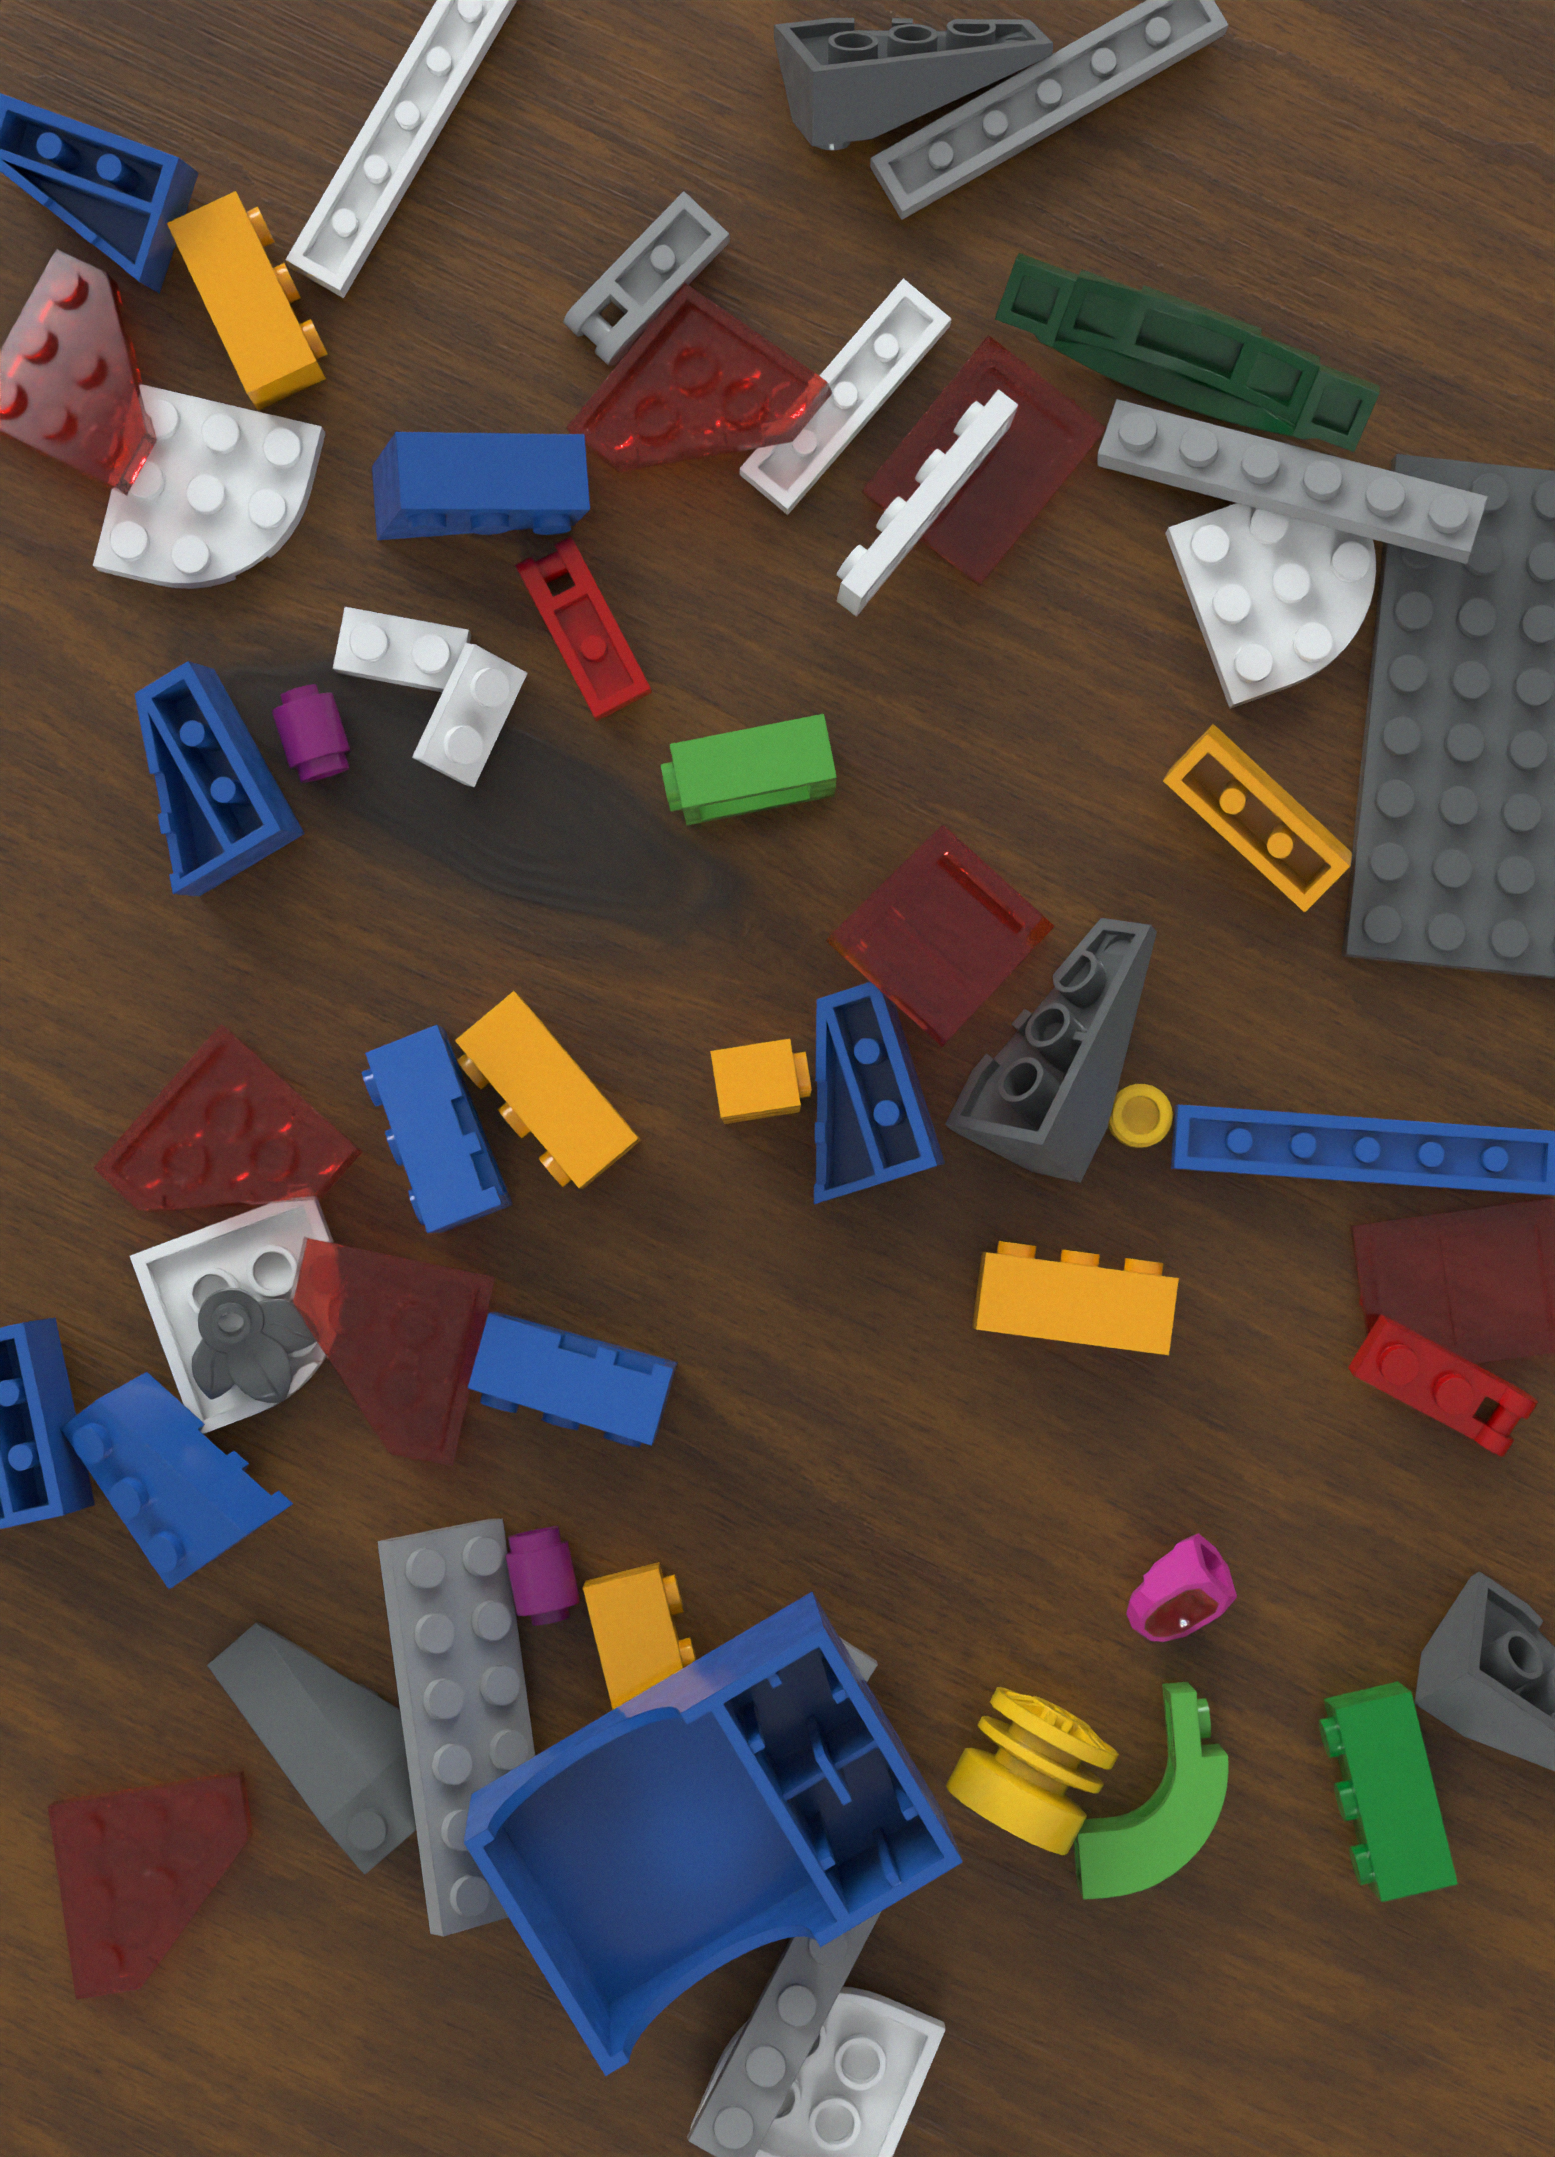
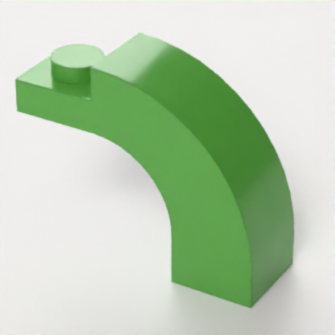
M1188 1682L1162 1684L1168 1760L1164 1777L1158 1789L1147 1802L1127 1814L1108 1818L1085 1819L1073 1842L1077 1886L1083 1900L1128 1895L1162 1882L1192 1859L1208 1839L1217 1823L1227 1791L1229 1774L1228 1754L1219 1744L1201 1745V1738L1211 1737L1208 1702L1206 1698L1197 1699V1692Z

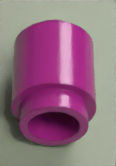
M316 684L298 687L282 693L280 697L283 705L274 708L272 714L290 770L297 769L301 783L324 779L348 770L350 767L346 754L350 753L351 749L333 693L319 694Z
M559 1526L545 1527L509 1536L511 1552L506 1553L505 1557L517 1616L530 1615L533 1626L550 1624L570 1618L568 1607L579 1603L580 1597L569 1543L566 1540H561Z

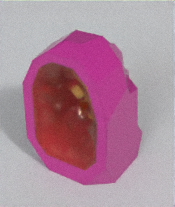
M1199 1533L1177 1543L1172 1551L1156 1561L1149 1572L1143 1575L1144 1582L1132 1593L1126 1615L1132 1628L1150 1641L1165 1642L1186 1637L1220 1617L1237 1598L1230 1569L1216 1547Z

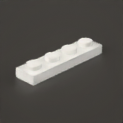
M903 278L740 467V475L788 515L951 325V318Z
M998 389L985 406L975 401L968 408L953 431L959 438L949 451L944 454L941 450L936 449L929 456L915 477V480L921 485L907 502L898 496L879 519L876 528L882 533L868 550L858 545L841 565L837 572V576L843 580L837 597L839 604L856 617L1011 427L1018 408L1016 402Z

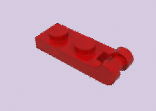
M570 536L554 544L555 552L537 561H534L531 556L516 564L515 567L597 722L651 694L652 690L580 551ZM568 573L575 586L553 597L547 584Z
M1383 1314L1379 1316L1348 1366L1353 1376L1464 1434L1487 1450L1502 1457L1506 1455L1514 1442V1438L1510 1434L1521 1417L1528 1419L1538 1404L1535 1398L1517 1386ZM1486 1396L1499 1403L1488 1421L1475 1414Z

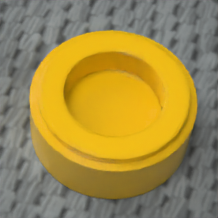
M1148 1084L1127 1086L1116 1093L1108 1127L1112 1135L1126 1146L1143 1148L1154 1145L1166 1136L1171 1127L1173 1118L1171 1104L1165 1094L1154 1086Z

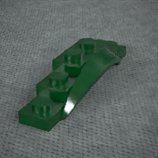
M1021 253L1015 259L995 316V320L1033 333L1040 343L1110 379L1163 401L1246 427L1302 440L1317 438L1353 452L1356 450L1380 394L1379 385L1320 364L1321 357L1262 336V328L1143 285L1140 291L1081 269L1078 275Z

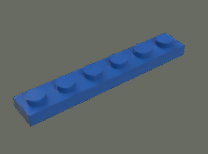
M1178 1104L1175 1105L1171 1169L1555 1196V1131Z

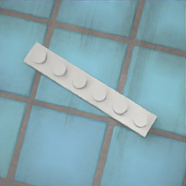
M437 0L288 254L286 262L289 268L342 298L345 297L517 0Z

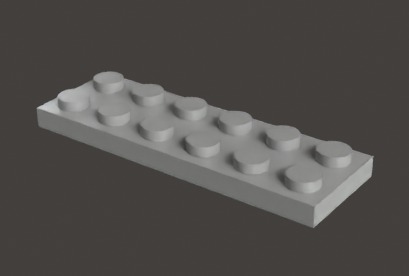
M485 1519L377 1541L430 1934L442 1937L508 1918L507 1913L463 1843L470 1798L474 1792L535 1757L514 1597L505 1557L507 1546L503 1519Z

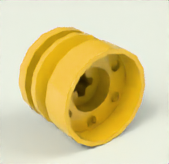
M997 1687L990 1703L1004 1716L1012 1720V1724L1009 1725L989 1716H982L978 1726L989 1739L999 1746L996 1755L980 1749L965 1748L946 1787L961 1803L1011 1834L1049 1852L1060 1855L1068 1854L1087 1817L1082 1808L1065 1794L1068 1787L1071 1786L1090 1793H1099L1104 1783L1098 1776L1081 1765L1082 1760L1109 1770L1112 1769L1119 1754L1113 1747L1100 1739L1087 1723L1063 1708L1037 1696L1022 1695L1003 1687Z

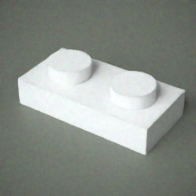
M345 607L333 669L339 674L443 692L465 643L470 644L471 633L468 629Z
M465 643L412 758L464 785L475 787L527 676V672L476 644Z

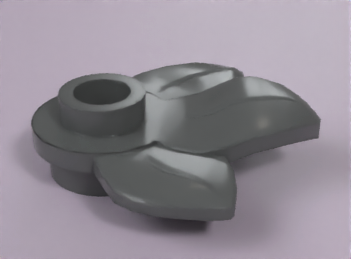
M225 1288L218 1290L206 1298L198 1313V1329L202 1340L192 1356L193 1377L198 1387L210 1400L222 1396L236 1384L245 1394L255 1400L267 1403L283 1402L287 1398L291 1384V1366L287 1354L317 1342L319 1339L318 1331L306 1313L297 1305L285 1299H270L258 1302L253 1295L242 1289ZM226 1313H237L243 1318L244 1322L240 1329L234 1332H227L221 1329L218 1321Z

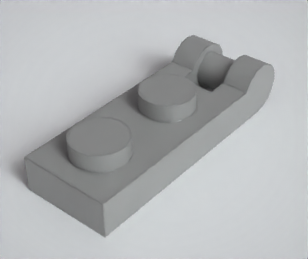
M683 191L571 307L563 323L576 336L586 335L597 346L595 353L608 366H613L624 357L634 341L729 244V233ZM611 302L625 314L614 327L601 316L602 311Z

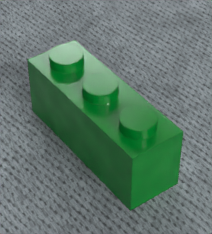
M1397 1681L1325 1698L1324 1703L1328 1718L1319 1719V1729L1327 1756L1329 1758L1338 1757L1343 1781L1334 1783V1791L1344 1822L1353 1820L1358 1845L1350 1846L1349 1853L1359 1885L1368 1884L1370 1890L1381 1902L1457 1885L1458 1882L1412 1692Z

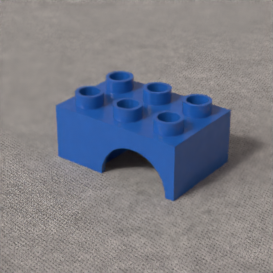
M813 1592L798 1599L471 1794L463 1842L605 2076L630 2062V2055L635 2043L659 2013L684 1991L722 1965L760 1946L791 1937L812 1938L817 1941L821 1948L963 1862L943 1810Z

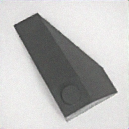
M826 18L774 25V41L792 122L811 146L825 150H840L848 147L851 141L873 139L1043 60L1053 53V42L1029 19H954L948 22L946 31H936L929 26L913 24V18H892V28L889 31L854 30V18Z
M1101 918L1053 974V984L1055 987L1035 1011L1030 1013L1024 1008L1011 1025L1017 1032L994 1059L986 1053L975 1066L945 1125L953 1132L1031 1172L1081 1183L1108 1128L1157 934L1152 925Z
M1479 1571L1470 1577L1421 1652L1415 1704L1464 1737L1555 1771V1647L1538 1630L1544 1620L1527 1603Z
M256 1622L207 1665L319 1822L364 1875L416 1830L400 1709L378 1697L379 1693L362 1683L358 1685L325 1665L322 1659L260 1622Z

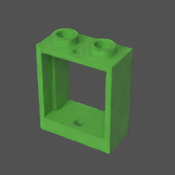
M824 714L670 744L673 762L660 764L670 811L683 809L686 826L835 796L837 776Z

